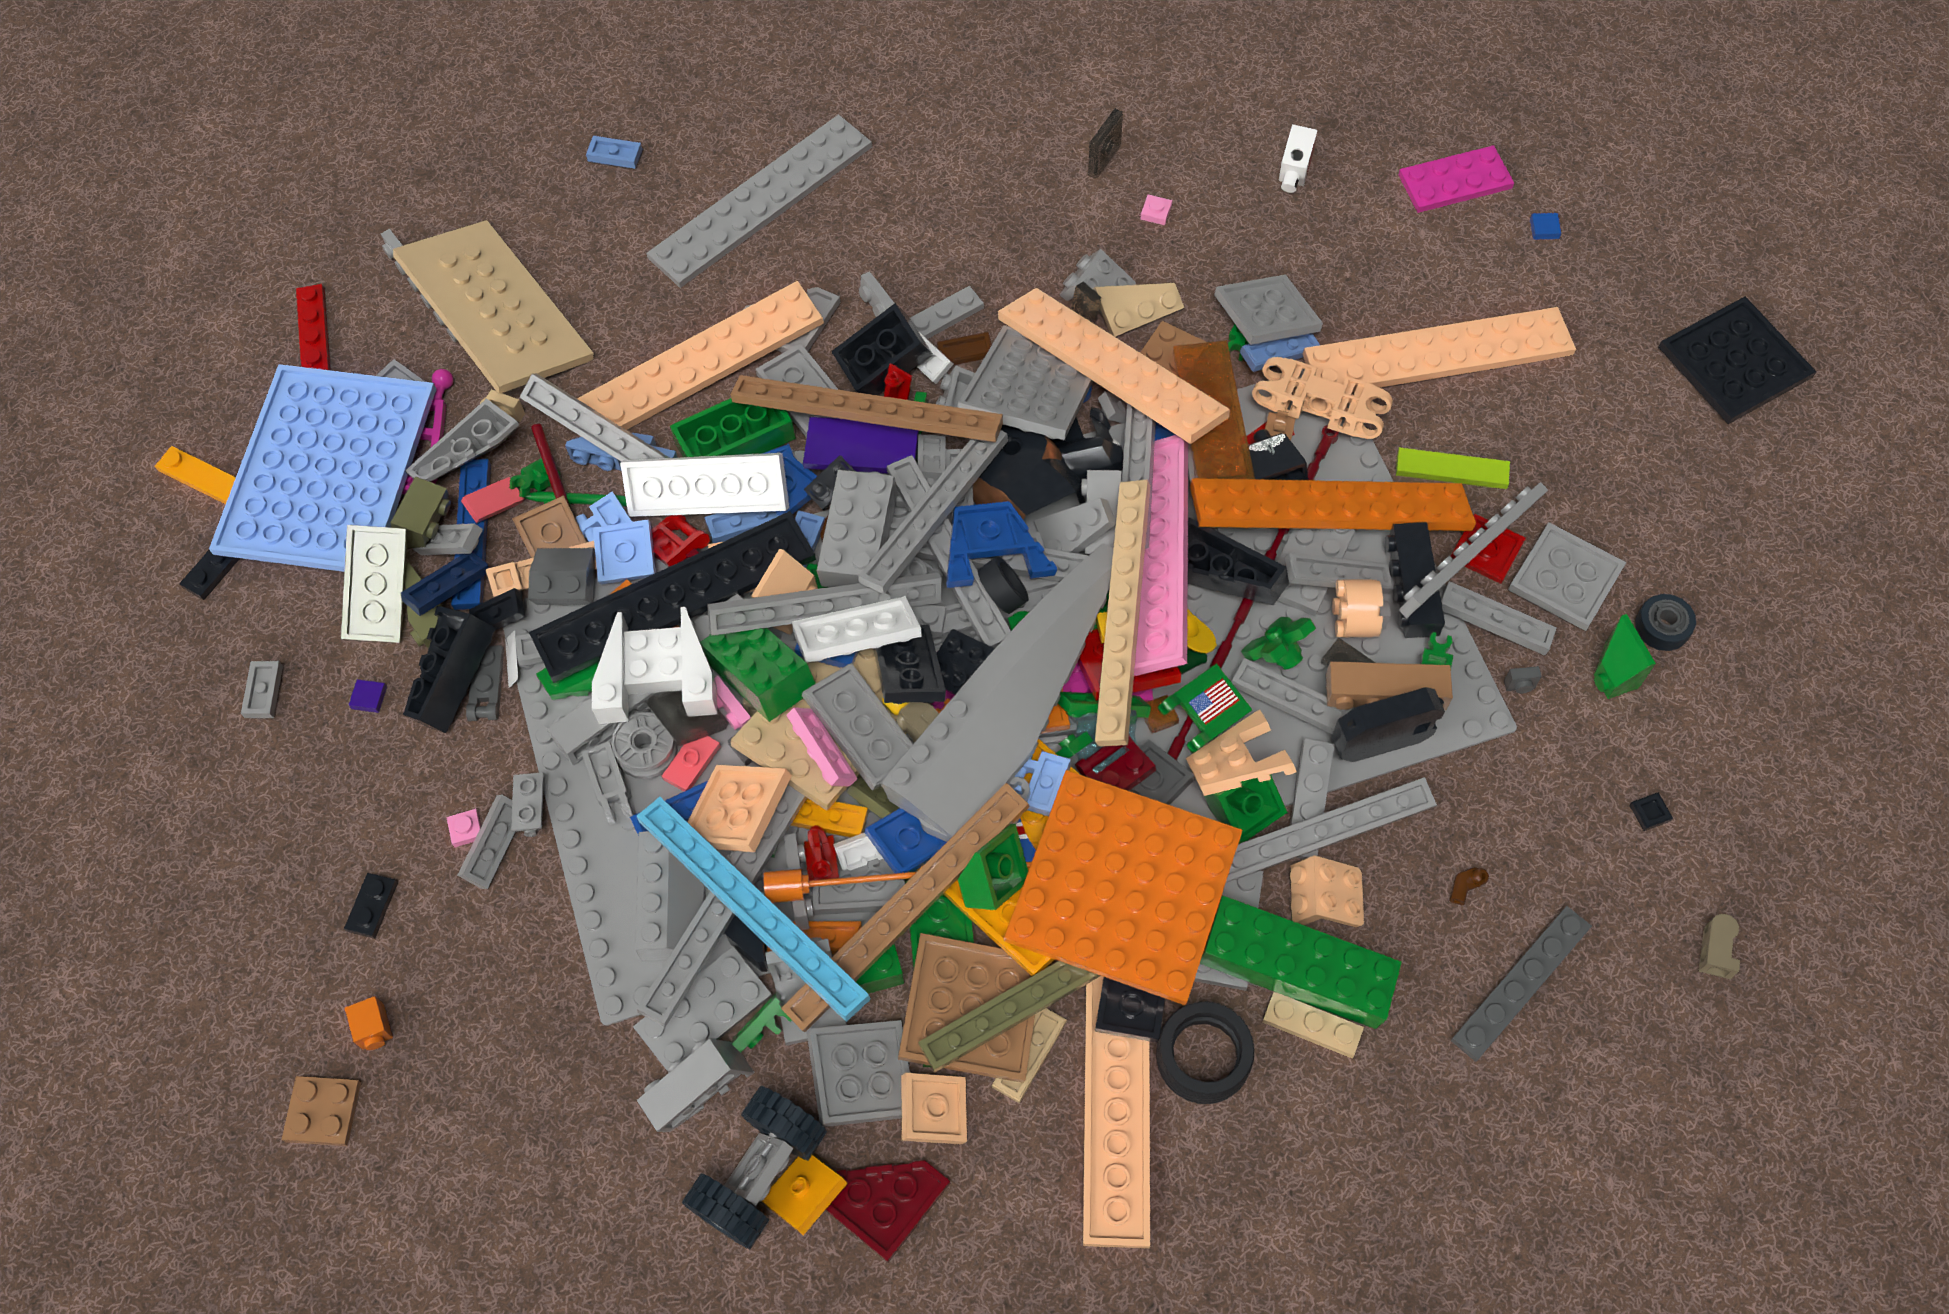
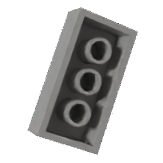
M838 470L816 570L821 586L835 587L860 583L859 574L887 542L898 493L893 475Z

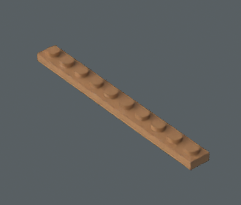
M743 375L739 376L730 394L732 402L990 442L997 441L1003 425V414Z
M1005 783L831 959L856 982L960 877L974 853L1007 826L1013 824L1030 807L1029 804L1009 784ZM805 984L781 1009L803 1032H806L830 1006L811 987Z

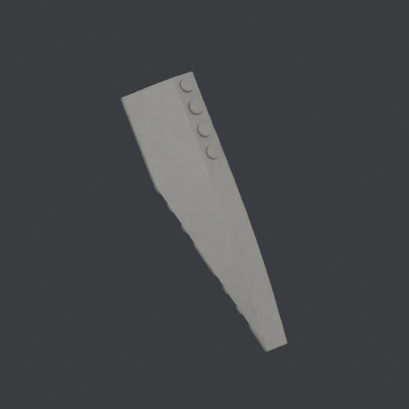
M1103 543L1086 557L1016 625L979 666L881 782L891 803L917 819L921 818L951 839L1005 783L1009 784L1035 752L1038 745L1037 740L1041 732L1045 731L1049 722L1048 717L1053 707L1057 706L1061 697L1060 692L1064 684L1068 683L1086 645V637L1089 632H1092L1096 624V616L1100 608L1103 609L1107 601L1106 596L1110 589L1113 559L1112 547Z

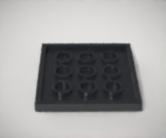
M1746 296L1662 340L1658 347L1727 424L1734 422L1810 380L1817 372Z

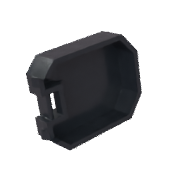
M1424 687L1355 707L1337 720L1332 734V739L1340 758L1356 762L1423 742L1435 734L1437 729L1435 723L1438 719H1442L1445 713L1443 708L1444 701L1438 697L1435 689Z

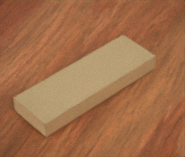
M1047 1008L1035 1014L1025 1082L1020 1083L996 1078L992 1088L1020 1104L1065 1027L1067 1020Z

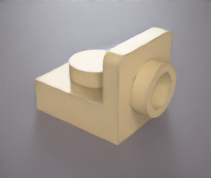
M492 389L486 397L516 421L521 422L525 412L519 399L503 393L498 394L497 391Z

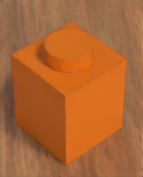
M376 996L345 1007L353 1042L362 1050L381 1048L385 1045L384 1041L393 1038L384 1004Z

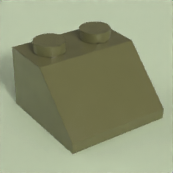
M415 476L390 522L392 528L408 529L407 549L425 547L429 539H434L439 528L438 522L442 515L446 516L451 505L447 488Z

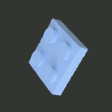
M649 520L593 528L598 582L601 585L625 580L643 579L656 573L651 522Z

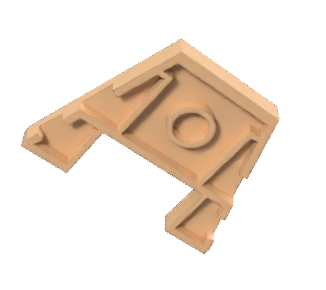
M1261 710L1254 712L1186 758L1204 796L1242 787L1241 781L1258 778L1259 782L1270 780V774L1284 771L1286 776L1297 772L1286 750L1255 762L1246 748L1245 742L1271 731Z

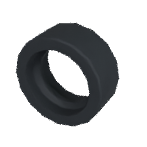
M995 557L978 570V576L986 592L1004 612L1010 614L1029 601L1028 593L1020 578L1002 558Z

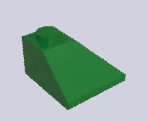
M1627 614L1620 617L1606 640L1594 673L1595 685L1599 691L1605 693L1607 699L1640 688L1656 664Z
M1272 776L1270 780L1259 782L1258 778L1241 781L1242 787L1204 796L1211 812L1219 822L1243 830L1238 844L1246 842L1288 813Z
M1016 824L1007 826L975 852L961 873L958 882L965 907L996 910L1023 887L1028 874V868Z

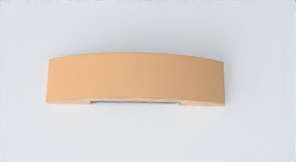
M590 541L569 548L595 549L594 541ZM596 556L594 558V570H597ZM534 558L486 569L493 597L513 588L520 591L529 589V570Z

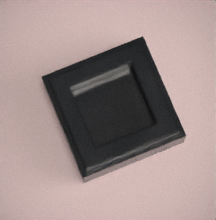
M1659 792L1633 801L1629 805L1643 831L1673 820Z

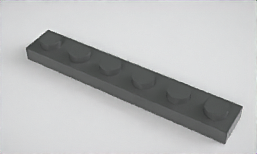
M1566 906L1456 1033L1451 1042L1477 1062L1592 925Z

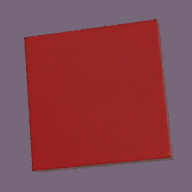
M1474 513L1473 516L1476 524L1473 531H1464L1454 551L1465 541L1469 545L1472 544L1469 538L1481 527L1486 531L1488 528L1485 524L1489 520ZM1506 528L1464 567L1502 584L1526 537ZM1452 552L1450 557L1454 560L1456 556Z

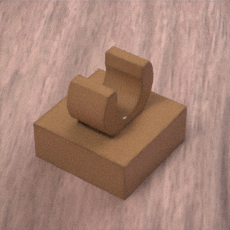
M1286 411L1269 412L1265 429L1269 431L1271 437L1283 433L1291 441L1296 418L1288 416L1289 412Z

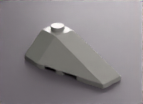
M486 398L408 467L406 473L413 479L416 476L431 482L496 449L517 430L520 424Z

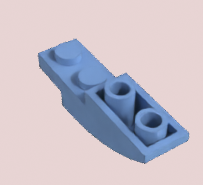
M632 433L666 456L678 458L676 451L657 447L654 436ZM583 437L567 441L566 449L570 459L580 465L594 464L606 471H611L612 469L621 471V461Z

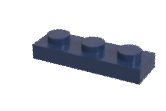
M473 551L470 554H462L401 592L402 601L421 616L486 575V569L489 568L488 564Z

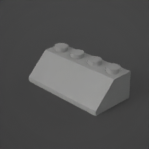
M649 831L639 832L635 950L641 961L667 960L705 900V885Z

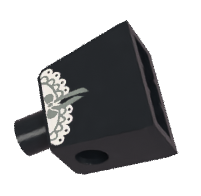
M1266 429L1259 430L1254 434L1253 439L1255 443L1247 447L1253 479H1308L1306 460L1286 434L1280 433L1271 437Z

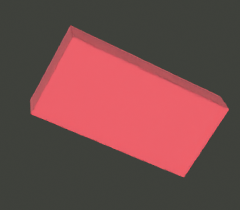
M507 477L464 496L461 502L475 522L479 523L521 504L524 497L519 496L517 487L512 490L509 488L510 477Z

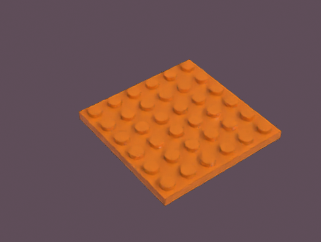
M1066 770L1004 936V942L1186 1006L1243 830Z

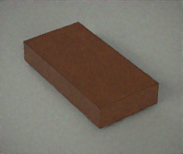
M988 332L937 342L938 350L953 365L983 360L992 346Z

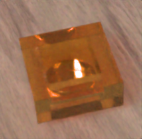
M1168 695L1147 702L1151 706L1149 718H1144L1151 734L1179 724V717L1175 709L1166 715H1162L1157 708Z

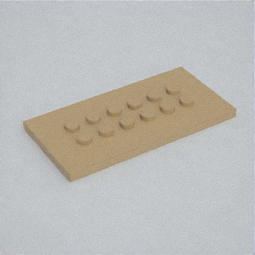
M487 220L393 249V257L498 394L526 385L533 373H537L545 378L593 360L594 353Z

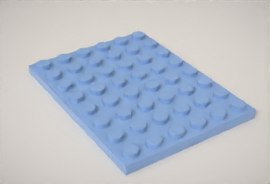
M279 364L209 547L211 553L219 556L344 572L347 525L391 527L390 522L395 515L408 476L406 469L412 464L436 392L434 383Z

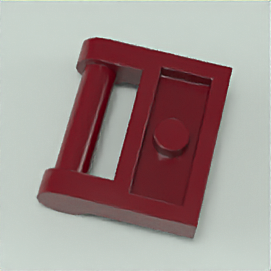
M1130 735L1128 737V745L1103 746L1087 759L1082 758L1075 763L1081 775L1130 791L1156 772V765L1135 744ZM1122 747L1127 751L1098 774L1092 770Z

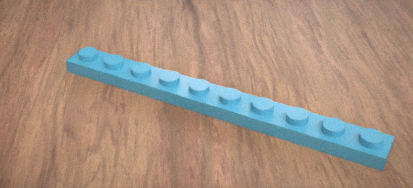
M661 797L657 798L637 815L639 823L846 1022L870 1001L869 994Z

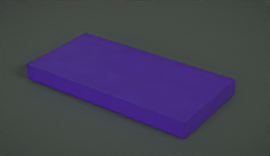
M809 417L803 467L804 469L825 470L841 455L856 472L888 474L887 465L911 455L916 461L919 431L840 418Z

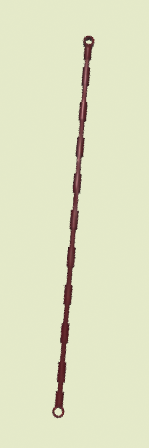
M1328 425L1322 429L1321 441L1314 453L1315 458L1307 468V480L1315 479L1320 468L1321 459L1325 458L1331 444L1338 440L1339 432L1328 429ZM1327 433H1332V434H1334V435L1328 436V435H1326V434H1327ZM1290 528L1277 529L1278 533L1270 550L1266 551L1265 556L1275 560L1277 556L1276 551ZM1243 598L1233 618L1234 623L1225 641L1221 642L1210 667L1217 663L1222 669L1232 648L1231 643L1240 625L1244 624L1254 600ZM1189 715L1179 735L1175 736L1167 752L1176 761L1186 741L1184 739L1193 723Z

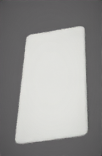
M515 631L507 637L506 642L509 688L518 680Z

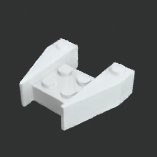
M681 607V627L628 631V626L622 612H617L592 681V711L598 723L628 722V695L682 690V702L688 717L717 714V687L686 608Z

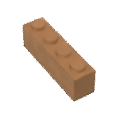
M1330 662L1326 673L1327 706L1336 707L1340 710H1348L1424 687L1436 690L1438 697L1444 701V710H1447L1453 698L1450 665Z

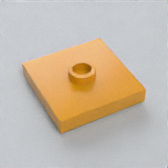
M813 1155L809 1161L798 1156L771 1187L768 1195L762 1202L804 1236L846 1186L847 1182Z

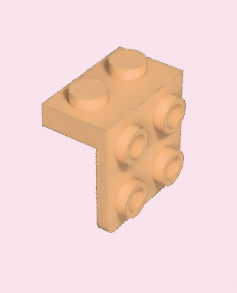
M1315 855L1291 865V910L1293 922L1306 925L1319 919H1326L1353 927H1359L1364 924L1362 872L1358 867Z

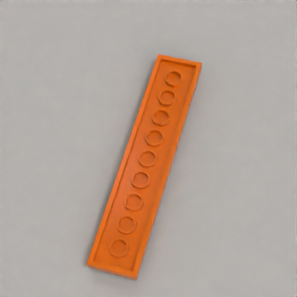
M1192 478L1190 484L1199 527L1391 530L1393 524L1427 522L1428 530L1473 531L1476 524L1462 483Z

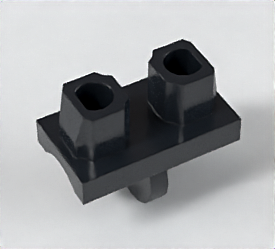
M841 455L804 488V491L823 511L831 504L838 470L856 472Z

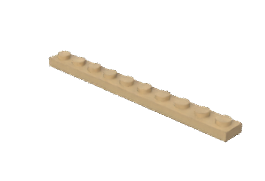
M1147 479L1120 482L1095 734V742L1098 746L1128 745L1151 487Z

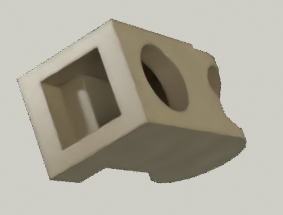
M1727 914L1716 915L1705 926L1699 972L1726 979L1733 978L1739 972L1740 960L1732 958L1733 939L1739 933V925L1732 916Z

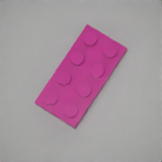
M1494 145L1402 168L1398 174L1417 213L1509 190L1514 186V181Z

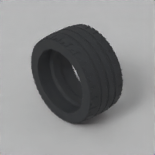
M1208 1001L1195 1002L1177 1010L1164 1024L1157 1043V1065L1166 1085L1179 1097L1197 1104L1218 1103L1233 1096L1246 1082L1254 1062L1253 1038L1248 1026L1235 1011L1219 1003L1216 1004ZM1208 1024L1221 1029L1231 1038L1236 1048L1237 1059L1234 1069L1226 1078L1217 1082H1202L1190 1078L1178 1067L1174 1059L1173 1047L1176 1038L1184 1029L1192 1025Z

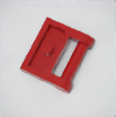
M668 515L652 529L654 556L667 567H670L687 558L686 555L694 548H705L710 542V537L704 531L697 530L690 525L683 515ZM672 530H680L688 538L683 541Z

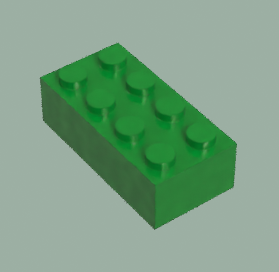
M731 398L670 425L675 445L682 457L762 454L796 439L792 420L786 410L732 402Z
M767 628L712 636L710 634L700 642L711 668L769 722L802 700L803 691L816 684L808 664Z

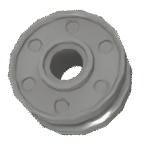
M640 712L629 715L628 722H620L613 732L611 745L617 763L624 773L634 778L650 779L660 776L676 756L677 745L672 728L663 717L655 713ZM643 743H651L647 748H638Z

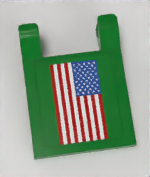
M1217 663L1177 692L1164 699L1157 707L1162 715H1166L1178 705H1181L1196 724L1201 733L1186 744L1192 753L1198 751L1253 710Z

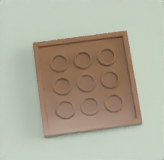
M921 933L898 1060L930 1065L918 1045L919 1041L1032 976L1002 948ZM1035 1015L944 1068L1024 1083Z

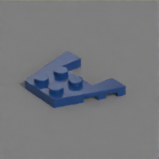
M1010 501L954 508L946 580L947 588L973 585L974 576L969 559L1023 554L1030 579L1055 576L1057 567L1053 561L1050 562L1044 555V548L1041 544L1035 542L1028 532V526Z

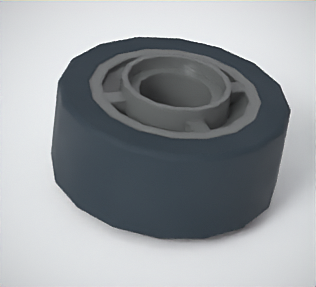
M1659 594L1649 598L1643 604L1635 619V628L1642 641L1648 646L1661 651H1672L1682 647L1691 637L1696 627V615L1692 607L1682 598L1672 594ZM1661 619L1668 621L1670 625L1663 623Z

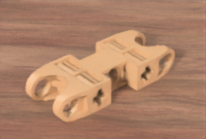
M1272 357L1265 362L1263 374L1269 381H1259L1252 391L1254 400L1261 406L1274 412L1278 410L1289 412L1288 416L1299 419L1301 411L1330 419L1328 429L1354 437L1373 439L1381 434L1384 423L1376 414L1389 412L1393 402L1391 395L1384 389L1346 376L1343 384L1315 376L1317 367L1293 359ZM1269 366L1279 367L1282 373L1271 371ZM1302 369H1305L1302 377L1299 378ZM1357 385L1356 391L1353 395L1352 391L1354 389V386ZM1262 389L1270 392L1272 396L1265 397L1258 390ZM1380 398L1384 400L1387 405L1382 406L1377 403H1374L1373 399ZM1293 401L1290 410H1288L1290 402ZM1343 417H1345L1346 419L1342 427L1340 425L1343 420ZM1363 423L1373 424L1378 429L1369 430Z

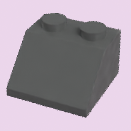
M537 548L529 570L528 599L536 605H588L593 603L595 549Z

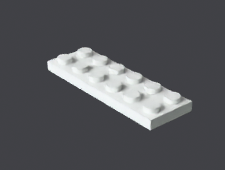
M782 453L624 460L620 463L629 517L786 511L789 508Z

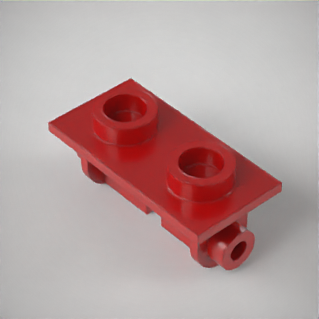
M890 363L888 374L884 380L886 384L884 397L908 400L912 375Z
M818 825L812 826L807 833L808 841H804L809 881L839 878L836 851L833 846L835 844L834 836H826L825 830Z

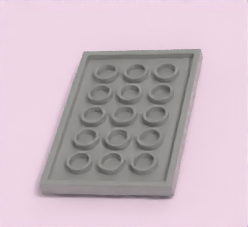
M1003 325L960 398L957 407L1003 414V425L1016 427L1024 432L1046 435L1051 439L1065 440L1093 380L1013 328Z

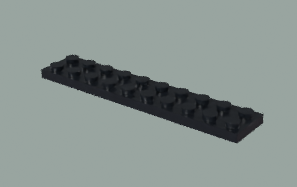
M788 511L534 629L529 634L553 683L600 661L617 612H622L628 626V631L672 628L681 623V607L686 608L691 619L708 611V604L726 602L736 594L742 595L755 589L779 549L787 552L802 566L816 560L815 553L792 513Z

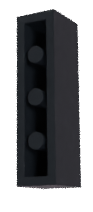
M1427 522L1393 524L1390 534L1385 537V548L1387 552H1391L1392 558L1389 562V572L1391 577H1395L1396 582L1393 589L1394 600L1399 602L1400 608L1407 602L1403 597L1417 585L1421 589L1423 585L1420 582L1430 572L1434 571L1436 573ZM1439 590L1408 618L1398 611V625L1400 628H1403L1405 638L1430 637L1432 632H1436V636H1440L1445 625Z

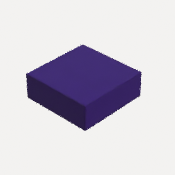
M357 679L350 698L349 707L353 710L379 713L387 686L381 682Z

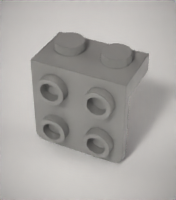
M1099 249L1090 256L1084 255L1076 264L1078 270L1075 273H1071L1063 282L1065 288L1060 293V296L1064 300L1069 301L1080 294L1102 315L1092 288L1136 285V282L1102 249Z

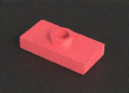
M695 729L663 773V780L682 791L691 789L720 749V742Z

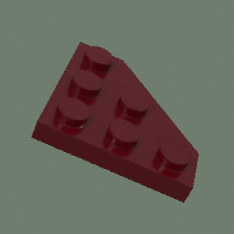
M925 1160L894 1166L890 1164L866 1167V1169L834 1171L847 1184L825 1211L889 1263L951 1183Z

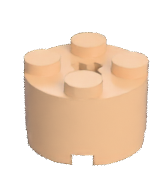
M1373 579L1337 580L1336 596L1338 598H1333L1332 613L1333 615H1338V620L1335 623L1336 637H1379L1383 623V616H1379L1380 606H1383V593L1380 581Z

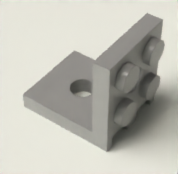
M810 938L830 958L833 957L828 939ZM773 951L765 952L767 966L775 983L776 992L781 995L782 1003L785 1005L806 983ZM830 1007L810 1028L843 1026L847 1024ZM780 1016L786 1046L808 1041L807 1031L803 1032L793 1021L790 1022L784 1016Z

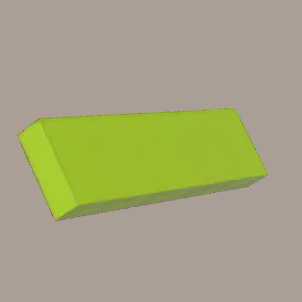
M1400 447L1397 452L1396 476L1507 489L1509 485L1510 461Z

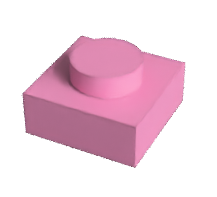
M1147 195L1140 219L1165 225L1172 207V200Z
M476 809L447 817L451 842L454 847L474 842L481 828L479 813Z

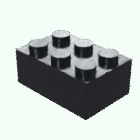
M896 303L831 351L857 393L877 396L885 390L886 384L884 380L888 374L890 363L908 373L933 354L909 316Z

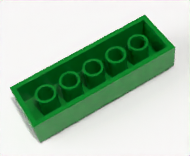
M1223 895L1220 899L1200 961L1201 965L1377 1029L1387 1020L1402 963L1399 960Z

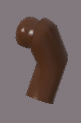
M1474 867L1458 873L1454 880L1449 901L1458 905H1464L1469 890L1480 887L1488 882V872L1483 868Z

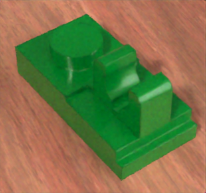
M778 992L733 1037L732 1045L739 1052H742L747 1046L752 1049L762 1039L764 1035L761 1031L765 1025L775 1034H779L782 1031V1028L775 1022V1015L784 1016L788 1021H792L781 1009L784 1004Z

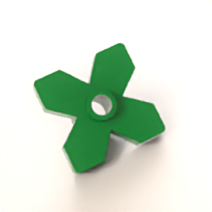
M1280 617L1268 627L1265 636L1252 640L1241 652L1250 661H1256L1263 657L1266 662L1276 663L1284 670H1287L1299 664L1303 659L1302 649L1297 641L1306 638L1316 627L1310 618H1300L1292 622L1290 617Z

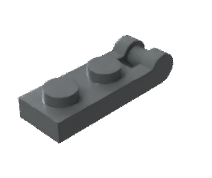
M502 645L488 646L479 663V668L470 682L469 702L466 707L468 721H478L479 718H488V720L499 719L504 657ZM480 702H489L487 706H480Z

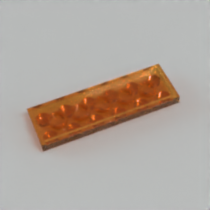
M1227 340L1173 346L1177 376L1230 409L1228 419L1190 444L1196 478L1255 479Z

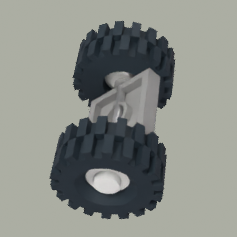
M764 1086L758 1088L741 1113V1116L751 1123V1126L758 1129L760 1133L725 1185L723 1186L718 1181L702 1173L682 1200V1204L695 1215L749 1250L769 1222V1219L754 1206L768 1195L771 1182L777 1173L787 1166L790 1153L809 1161L827 1133L822 1124L814 1120V1117L804 1112L802 1108Z

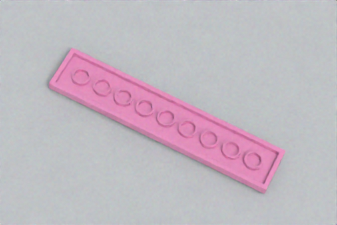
M1177 435L1156 440L1154 445L1149 548L1145 549L1134 676L1187 664L1188 442Z

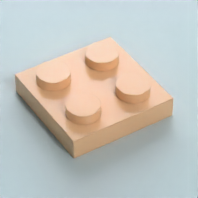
M917 1073L901 1075L902 1141L948 1144L966 1143V1077Z

